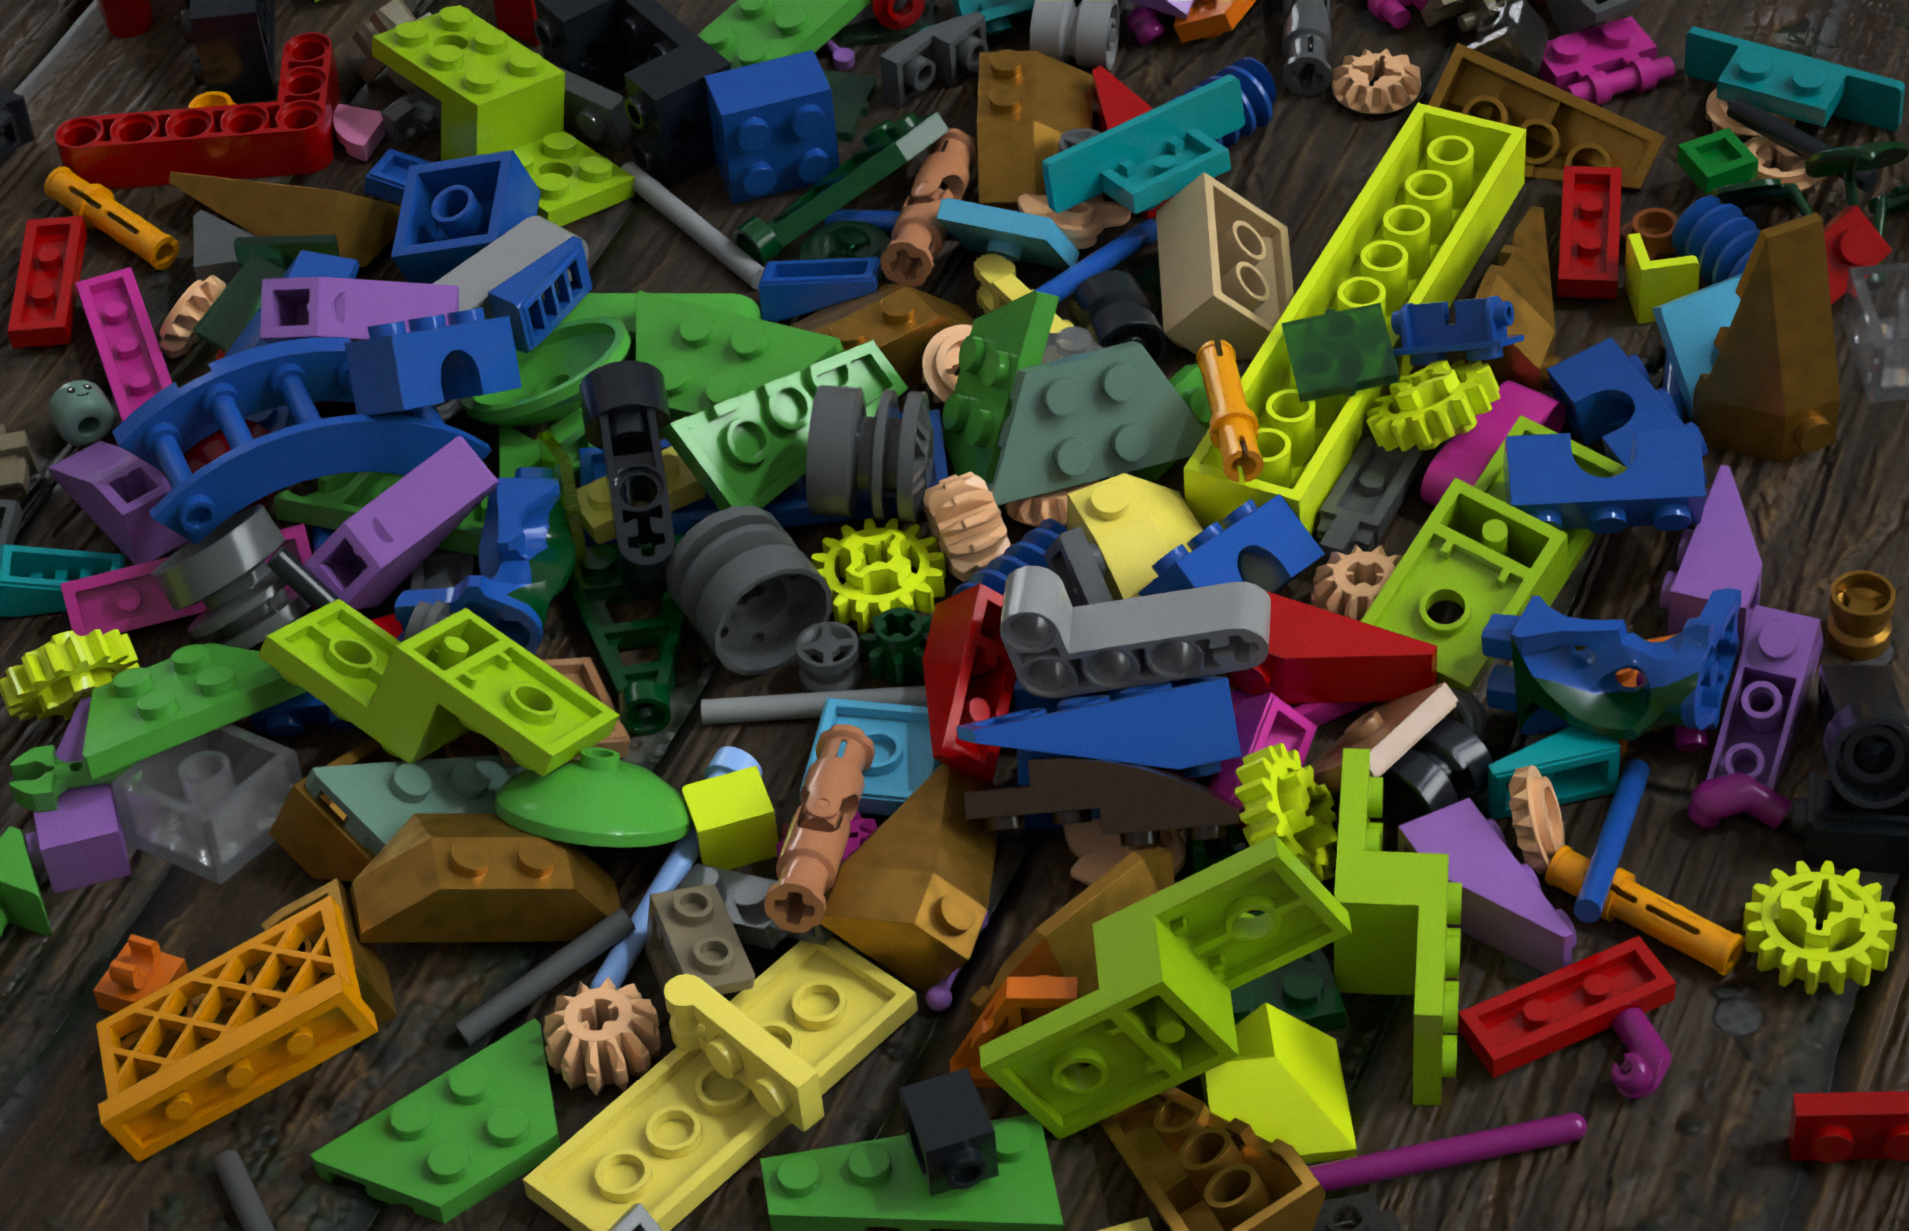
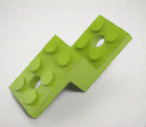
M461 5L445 7L439 13L414 22L401 23L392 30L372 36L373 57L442 102L441 161L513 150L541 192L537 216H541L560 227L635 197L633 190L634 176L595 152L574 136L563 131L565 72L542 58L539 54L515 41L505 32L498 30L476 16L469 9Z
M1520 415L1507 436L1559 433ZM1506 438L1474 487L1454 478L1361 620V622L1438 646L1437 682H1446L1449 688H1460L1473 694L1495 659L1483 655L1481 639L1482 632L1492 614L1521 616L1532 596L1537 595L1550 607L1597 534L1589 529L1559 530L1506 503L1503 470ZM1571 440L1573 458L1577 465L1586 473L1596 477L1607 478L1617 476L1628 469ZM1449 600L1459 604L1463 608L1464 613L1454 623L1439 624L1428 616V610L1439 601Z
M337 599L266 635L258 654L259 658L278 670L286 681L305 689L326 704L335 716L344 721L351 722L378 741L387 753L402 758L410 765L471 730L483 734L510 753L513 760L520 766L533 770L544 777L578 756L582 749L592 747L610 736L620 716L467 608L400 642L344 601Z
M1343 748L1334 897L1349 912L1352 933L1334 941V979L1339 993L1415 996L1413 1105L1441 1106L1442 1077L1456 1078L1457 1035H1444V1032L1457 1033L1459 981H1446V978H1459L1461 928H1447V924H1461L1462 883L1448 882L1449 854L1383 851V823L1370 822V817L1382 818L1383 777H1370V749Z
M1273 835L1093 923L1099 989L979 1046L981 1069L1058 1140H1061L1238 1057L1239 1052L1230 991L1351 934L1349 912L1276 835ZM1252 910L1264 911L1265 913L1255 917L1254 915L1246 912ZM1077 1063H1089L1091 1065L1083 1067Z

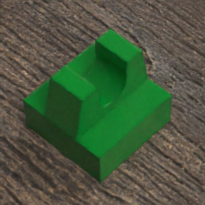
M1730 128L1678 145L1677 163L1693 180L1696 187L1705 194L1722 186L1757 178L1759 160Z

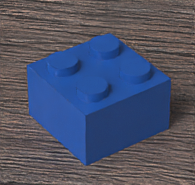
M813 50L704 76L716 165L733 204L814 185L840 166L832 90Z
M513 150L409 166L391 258L409 282L433 284L526 218L533 215L537 216L541 192Z

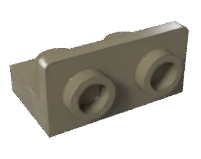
M714 884L650 894L645 952L663 996L666 983L673 977L682 974H691L701 978L721 995L753 988L755 973L720 893Z

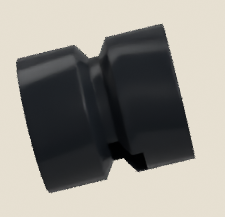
M1119 270L1103 271L1090 276L1078 285L1070 298L1068 310L1087 352L1135 341L1143 345L1157 365L1161 362L1167 348L1165 333L1154 312H1151L1149 302L1139 282L1131 274Z
M1443 718L1380 776L1383 777L1382 817L1398 832L1399 825L1467 798L1473 801L1488 787V765L1492 764L1493 761L1487 748L1476 734L1465 725L1451 718Z

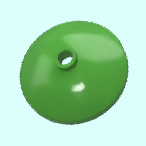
M612 317L584 318L558 325L537 347L528 353L515 349L522 388L460 398L461 403L469 417L490 425L528 427L548 422L556 424L566 415L578 409L582 410L579 395V385L582 379L589 372L602 365L624 361L630 347L631 338L624 323Z
M584 748L580 751V756L574 757L544 777L533 770L527 769L508 779L498 788L495 794L494 810L504 822L527 833L566 843L617 848L656 846L682 839L691 832L693 825L681 793L650 770L636 764L621 761L620 754L617 751L607 748Z

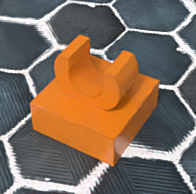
M131 934L128 942L116 959H113L93 992L99 1008L117 1013L188 974L189 971L185 959L161 952L160 946L156 941Z

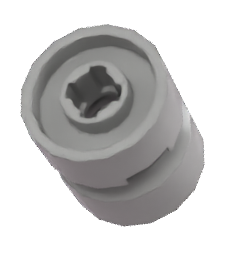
M1035 0L1030 25V51L1036 50L1066 64L1073 56L1077 65L1083 66L1085 69H1095L1102 66L1107 71H1110L1115 62L1119 40L1120 10L1118 1L1082 0L1077 7L1074 0Z

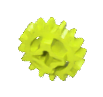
M1461 359L1450 366L1448 360H1438L1430 362L1425 368L1411 375L1396 379L1389 386L1391 395L1375 400L1377 407L1366 412L1369 418L1366 421L1378 447L1383 446L1387 452L1399 446L1402 452L1407 451L1415 444L1418 450L1434 449L1441 442L1472 430L1478 423L1475 416L1490 412L1493 409L1490 403L1500 399L1501 396L1498 392L1500 388L1488 363L1482 364L1481 360L1466 364L1464 359Z
M872 518L865 519L864 530L856 532L852 527L844 525L841 527V540L838 541L834 538L825 537L822 540L823 553L812 554L811 563L831 589V613L834 612L835 622L847 624L851 620L857 621L858 633H865L870 628L872 617L879 616L884 611L892 608H908L913 611L918 610L931 614L935 609L934 598L944 597L945 595L944 579H946L944 553L938 552L937 539L934 536L922 539L921 527L917 524L907 528L905 531H901L898 528V519L891 518L885 528H876ZM912 566L918 571L917 574L911 571ZM840 577L845 579V583L843 585L839 581Z
M95 629L85 636H79L73 630L53 635L51 641L36 650L26 652L21 657L22 665L7 668L5 670L7 677L0 679V692L11 717L19 716L20 721H26L36 715L39 721L45 720L52 715H62L65 720H69L72 718L80 699L91 697L94 688L112 682L118 673L131 668H140L139 660L127 633L121 635L119 629H113L103 635L100 629Z
M1284 743L1270 745L1242 758L1244 765L1236 768V774L1243 785L1235 788V795L1245 808V811L1240 813L1239 816L1241 821L1246 824L1242 830L1250 847L1276 835L1320 882L1333 878L1335 876L1333 868L1336 867L1337 856L1334 847H1337L1338 834L1332 822L1337 820V817L1331 810L1334 802L1326 785H1317L1313 781L1314 769L1312 766L1307 765L1302 768L1299 752L1295 749L1287 752Z
M1826 860L1820 872H1811L1804 861H1797L1795 875L1790 877L1783 871L1775 868L1771 871L1769 886L1756 883L1752 889L1751 902L1745 904L1743 930L1746 931L1744 946L1746 952H1758L1757 968L1761 972L1775 967L1780 969L1778 984L1783 987L1792 983L1795 978L1804 980L1806 994L1814 995L1819 983H1829L1830 988L1836 995L1843 994L1845 980L1849 978L1863 987L1868 985L1871 969L1884 972L1887 968L1889 952L1894 951L1897 924L1893 923L1895 906L1893 902H1880L1882 886L1878 882L1862 887L1859 885L1860 870L1853 868L1844 876L1834 874L1833 862ZM1818 924H1823L1821 930H1816Z

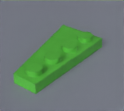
M871 340L810 365L791 375L764 384L745 394L718 403L704 411L672 422L661 428L660 431L720 511L732 506H756L762 509L806 473L810 417L818 386L862 387L866 401L867 416L876 415L878 403L884 390H896L899 397L908 387L876 343Z

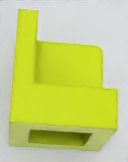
M1640 233L1628 234L1624 288L1637 323L1656 322L1652 308L1698 291L1700 265L1697 257L1694 255L1650 261Z
M757 765L683 786V799L696 832L702 865L730 870L777 857L776 844L779 843L775 811Z

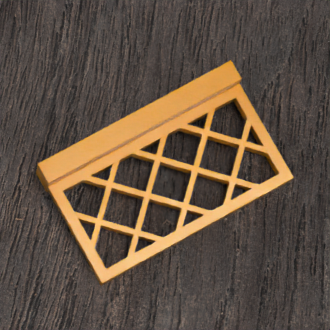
M329 895L98 1022L96 1027L108 1097L107 1100L98 1104L100 1123L139 1163L377 1033L378 1028L374 1012L361 997L342 910L333 897ZM322 927L325 928L311 953L297 951L306 936ZM260 961H266L251 986L238 983L247 968ZM287 966L300 968L286 992L272 990ZM322 972L334 974L314 986ZM202 993H207L192 1018L179 1016L189 1000ZM228 998L241 1000L226 1025L213 1023ZM262 1005L275 1007L255 1018ZM144 1025H148L132 1051L122 1049L120 1038ZM170 1030L182 1033L166 1058L154 1056ZM203 1037L215 1039L213 1042L196 1050ZM144 1070L156 1072L136 1083Z

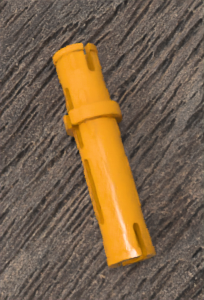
M60 166L48 175L44 184L45 194L50 199L59 202L72 211L73 216L83 215L87 228H98L117 243L125 246L149 262L157 270H164L174 263L180 250L179 242L173 236L165 234L140 215L117 202L111 190L99 183H88L66 166ZM87 201L90 202L91 204H93L94 206H96V207L99 208V209H96L95 207H93L92 205H90L89 203H87ZM123 226L128 227L129 229H131L132 231H134V232L137 233V234L132 233L131 231H129L128 229H126V228L123 227Z
M1214 340L1208 341L1198 349L1196 361L1201 371L1212 416L1209 422L1210 438L1215 447L1220 449L1223 471L1226 477L1233 482L1239 483L1237 466L1240 465L1245 482H1250L1262 473L1264 467L1263 458L1256 441L1259 435L1257 416L1247 406L1233 346L1225 340H1220L1222 356H1218Z
M1564 845L1553 856L1546 871L1545 882L1552 887H1557L1578 897L1590 859L1573 851V848ZM1621 867L1617 868L1600 916L1602 919L1611 922L1617 918L1656 938L1665 945L1673 947L1717 970V973L1723 976L1728 975L1733 970L1745 946L1744 936L1738 933L1734 934L1688 910L1684 906L1676 904L1635 883L1634 874Z

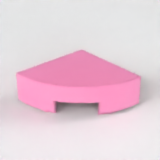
M344 104L337 105L333 114V124L338 140L345 146L346 152L350 156L367 161L386 134L381 111Z

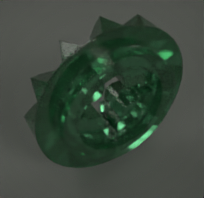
M860 221L834 222L822 226L808 235L801 245L800 259H842L843 257H838L839 250L843 255H847L848 258L878 257V259H881L883 252L890 243V239L884 231L869 223ZM883 271L881 273L880 278L884 277Z

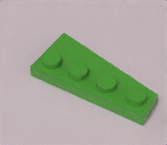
M1031 1114L991 1120L995 1131L999 1176L983 1180L967 1189H953L934 1196H930L906 1135L760 1158L771 1231H866L868 1227H893L901 1231H932V1229L1064 1231V1224L1043 1127Z

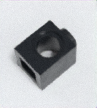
M968 1068L899 1088L904 1133L930 1196L953 1189H967L983 1180L999 1176L995 1131Z

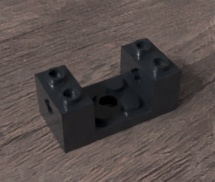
M534 0L537 20L534 21V31L542 45L545 60L613 92L626 86L628 98L624 101V107L632 123L635 141L631 145V152L636 164L646 173H651L669 189L716 165L704 76L731 70V63L655 0Z

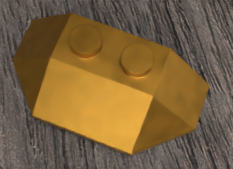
M1006 49L997 52H980L977 106L979 204L1019 211L1017 203L1020 195L1025 193L1046 195L1042 162L1046 158L1058 153L1057 149L1061 135L1068 130L1076 128L1093 130V80L1091 74L1036 50L1015 51Z
M878 283L876 292L831 305L790 325V327L839 338L845 351L873 340L907 387L910 388L922 382L923 369L921 359L929 341L938 332L948 327L961 324L973 325L974 319L960 306L912 287Z
M414 813L355 878L350 890L359 943L573 941L621 907L615 881L577 844L556 841L527 833L507 824L497 814Z
M1158 846L1156 849L1133 851L1038 926L1002 964L993 983L990 986L983 985L970 999L972 1027L1007 977H1034L1038 975L1078 977L1080 998L1098 990L1099 984L1092 924L1173 885V852L1165 846Z

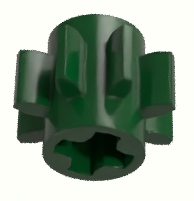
M892 608L884 611L879 616L872 617L874 633L860 635L862 660L869 661L871 677L873 679L882 677L884 681L895 686L912 685L924 678L922 659L931 626V617L928 615L920 617L919 614L908 608Z

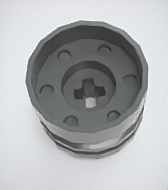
M818 386L812 406L807 443L806 495L810 514L852 517L857 509L861 491L867 490L870 491L871 506L875 519L885 520L888 517L893 493H897V510L900 521L916 522L921 513L924 492L930 486L934 460V429L929 415L927 393L910 391L906 397L902 418H899L896 390L886 389L882 392L876 415L867 416L866 401L862 387Z
M262 504L249 507L228 518L198 545L191 541L167 558L151 573V576L174 610L183 609L201 601L204 603L207 609L198 615L187 630L193 639H197L221 629L207 643L255 651L262 647L266 635L296 621L310 607L292 588L289 587L284 590L287 584L266 566L267 562L265 560L275 553L285 538Z
M732 506L707 516L692 527L677 544L666 568L667 591L694 628L698 630L723 666L741 675L766 674L797 659L795 651L797 637L804 629L811 625L828 621L832 611L831 589L822 575L805 554L799 551L792 538L783 530L776 518L771 513L756 506Z

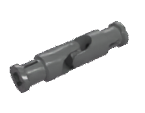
M1283 0V12L1286 21L1282 29V52L1287 60L1282 68V81L1293 94L1314 96L1320 91L1327 89L1332 81V67L1326 61L1331 53V23L1329 20L1331 0ZM1303 67H1306V81L1301 79Z

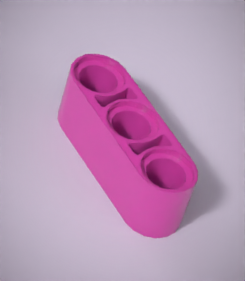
M1511 380L1503 382L1499 386L1500 390L1498 391L1501 396L1500 399L1490 403L1493 409L1490 412L1476 415L1475 417L1478 422L1476 426L1468 433L1454 436L1432 460L1422 481L1421 499L1425 503L1436 507L1454 478L1474 487L1520 415L1560 434L1567 412L1564 402Z

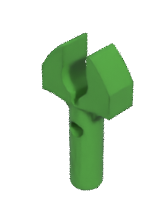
M54 745L34 747L10 764L15 781L9 782L14 801L20 806L34 812L57 810L59 795L67 789L132 781L136 778L138 769L135 762L92 780L88 776L84 760L66 763L58 759Z

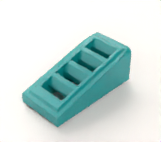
M1 544L0 617H19L67 611L60 586L61 583L124 568L125 555Z
M1570 726L1489 764L1487 811L1490 818L1494 820L1512 816V811L1508 804L1511 796L1509 790H1506V783L1510 782L1516 768L1534 765L1542 777L1546 776L1550 780L1559 805L1615 793L1619 782L1621 748L1618 739Z

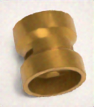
M1855 570L1840 575L1832 583L1829 600L1831 613L1827 618L1825 640L1829 648L1838 656L1848 660L1866 661L1884 654L1890 646L1892 629L1890 618L1894 614L1896 590L1892 583L1883 575L1872 571Z

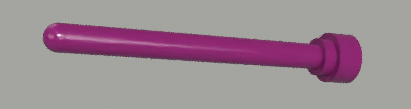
M1566 1113L1308 1166V1168L1319 1181L1324 1191L1330 1192L1577 1141L1586 1134L1587 1123L1578 1113Z

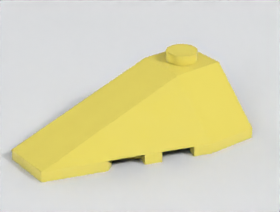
M1126 473L1067 494V529L1071 530L1081 526L1088 543L1093 542L1100 550L1106 568L1104 580L1113 601L1140 597L1138 592L1158 577L1152 569V565L1181 544L1184 545L1189 553L1192 552L1187 543L1203 531L1179 491ZM1226 673L1215 674V675H1212V676H1218V677H1225V678H1226ZM1230 686V691L1236 689L1235 687Z

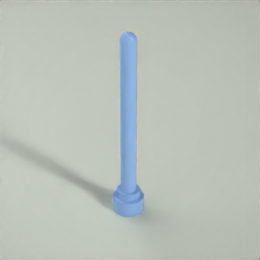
M725 746L717 750L704 772V777L709 779L756 765L761 778L763 773L760 764L750 754L736 747ZM693 825L691 832L676 842L631 916L636 930L614 944L592 980L590 989L599 988L607 977L616 986V990L622 985L646 945L650 894L674 890L690 872L699 857L696 832Z

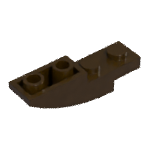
M1076 756L1029 759L1030 785L976 789L964 792L966 820L984 818L985 830L1026 827V814L1051 812L1052 825L1092 821L1091 809L1100 808L1102 835L1120 834L1121 846L1161 843L1160 830L1187 828L1188 840L1228 837L1227 825L1240 823L1239 814L1243 812L1242 806L1206 786L1180 775L1146 765Z

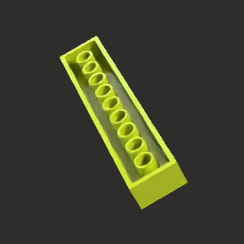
M1417 103L1241 378L1247 406L1257 416L1259 424V435L1256 441L1264 463L1262 473L1252 481L1245 482L1242 467L1238 465L1239 483L1228 479L1223 471L1220 449L1216 448L1211 441L1209 429L1185 465V502L1201 527L1207 528L1218 521L1225 530L1226 527L1221 521L1248 500L1252 499L1259 508L1280 494L1310 535H1313L1320 523V509L1365 436L1372 437V432L1366 421L1369 419L1366 412L1377 407L1375 404L1376 399L1391 395L1389 386L1399 377L1408 376L1414 367L1410 365V355L1387 357V350L1402 346L1401 335H1396L1392 330V313L1401 310L1402 306L1407 303L1420 304L1447 301L1448 309L1450 308L1524 185L1526 129Z

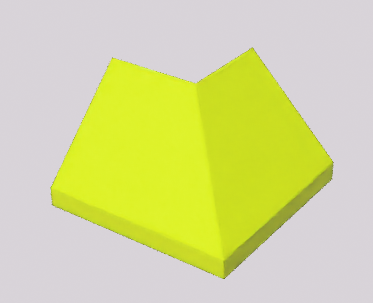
M1265 1002L1235 1025L1239 1056L1200 1074L1206 1106L1210 1112L1229 1122L1237 1118L1249 1124L1255 1135L1271 1143L1277 1138L1293 1146L1305 1164L1356 1157V1141L1336 1039Z

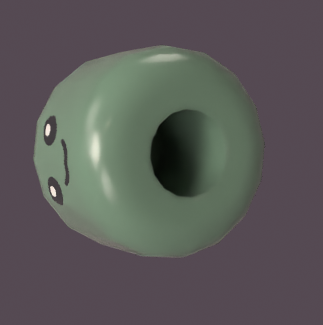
M87 380L68 382L55 391L49 402L48 411L51 421L59 435L68 444L77 447L90 446L98 441H102L113 428L115 415L112 405L104 392L93 382Z

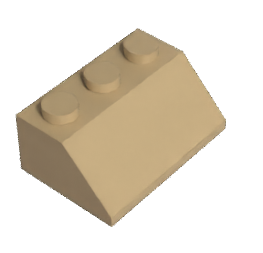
M1203 172L1156 210L1164 333L1173 344L1179 348H1186L1194 354H1197L1198 349L1203 344L1214 340L1217 355L1222 356L1220 340H1225L1233 346L1236 360L1254 359L1294 297L1288 227Z

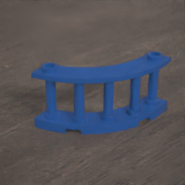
M310 337L280 341L250 348L208 364L211 372L190 381L181 388H178L175 382L134 410L112 431L119 447L164 472L172 488L149 511L152 519L197 545L216 527L246 506L277 490L302 481L348 472H381L405 476L457 436H462L482 461L492 450L486 442L465 431L446 425L435 405L369 416L353 414L322 419L313 402L339 401L355 403L344 343L352 341L346 337ZM287 405L297 425L289 426L254 439L244 418L265 410ZM221 429L231 451L192 474L183 454L201 440Z

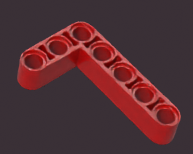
M306 32L292 37L285 43L282 54L278 96L275 102L83 116L63 122L54 134L62 166L68 167L88 183H99L108 189L172 185L169 183L170 172L231 179L301 175L319 172L329 166L334 158L336 133L333 124V114L337 105L340 104L341 85L331 39L319 32Z

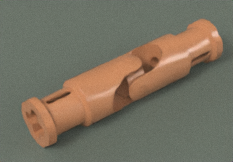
M948 128L950 131L929 146V155L922 161L913 182L911 195L907 197L891 234L892 241L881 256L880 263L886 278L896 282L898 285L914 288L925 283L927 276L933 269V259L940 253L948 234V230L936 219L941 199L962 200L970 179L969 173L978 160V148L975 139L960 129Z
M849 724L833 725L819 736L815 748L818 760L808 769L800 793L801 806L798 807L792 817L776 865V874L779 880L769 887L764 901L767 916L774 920L779 928L792 933H805L812 927L822 923L827 908L824 894L834 885L849 838L850 822L856 815L865 787L862 772L871 767L874 759L875 748L873 741L865 735L863 730ZM846 742L843 757L840 758L838 756L840 744Z

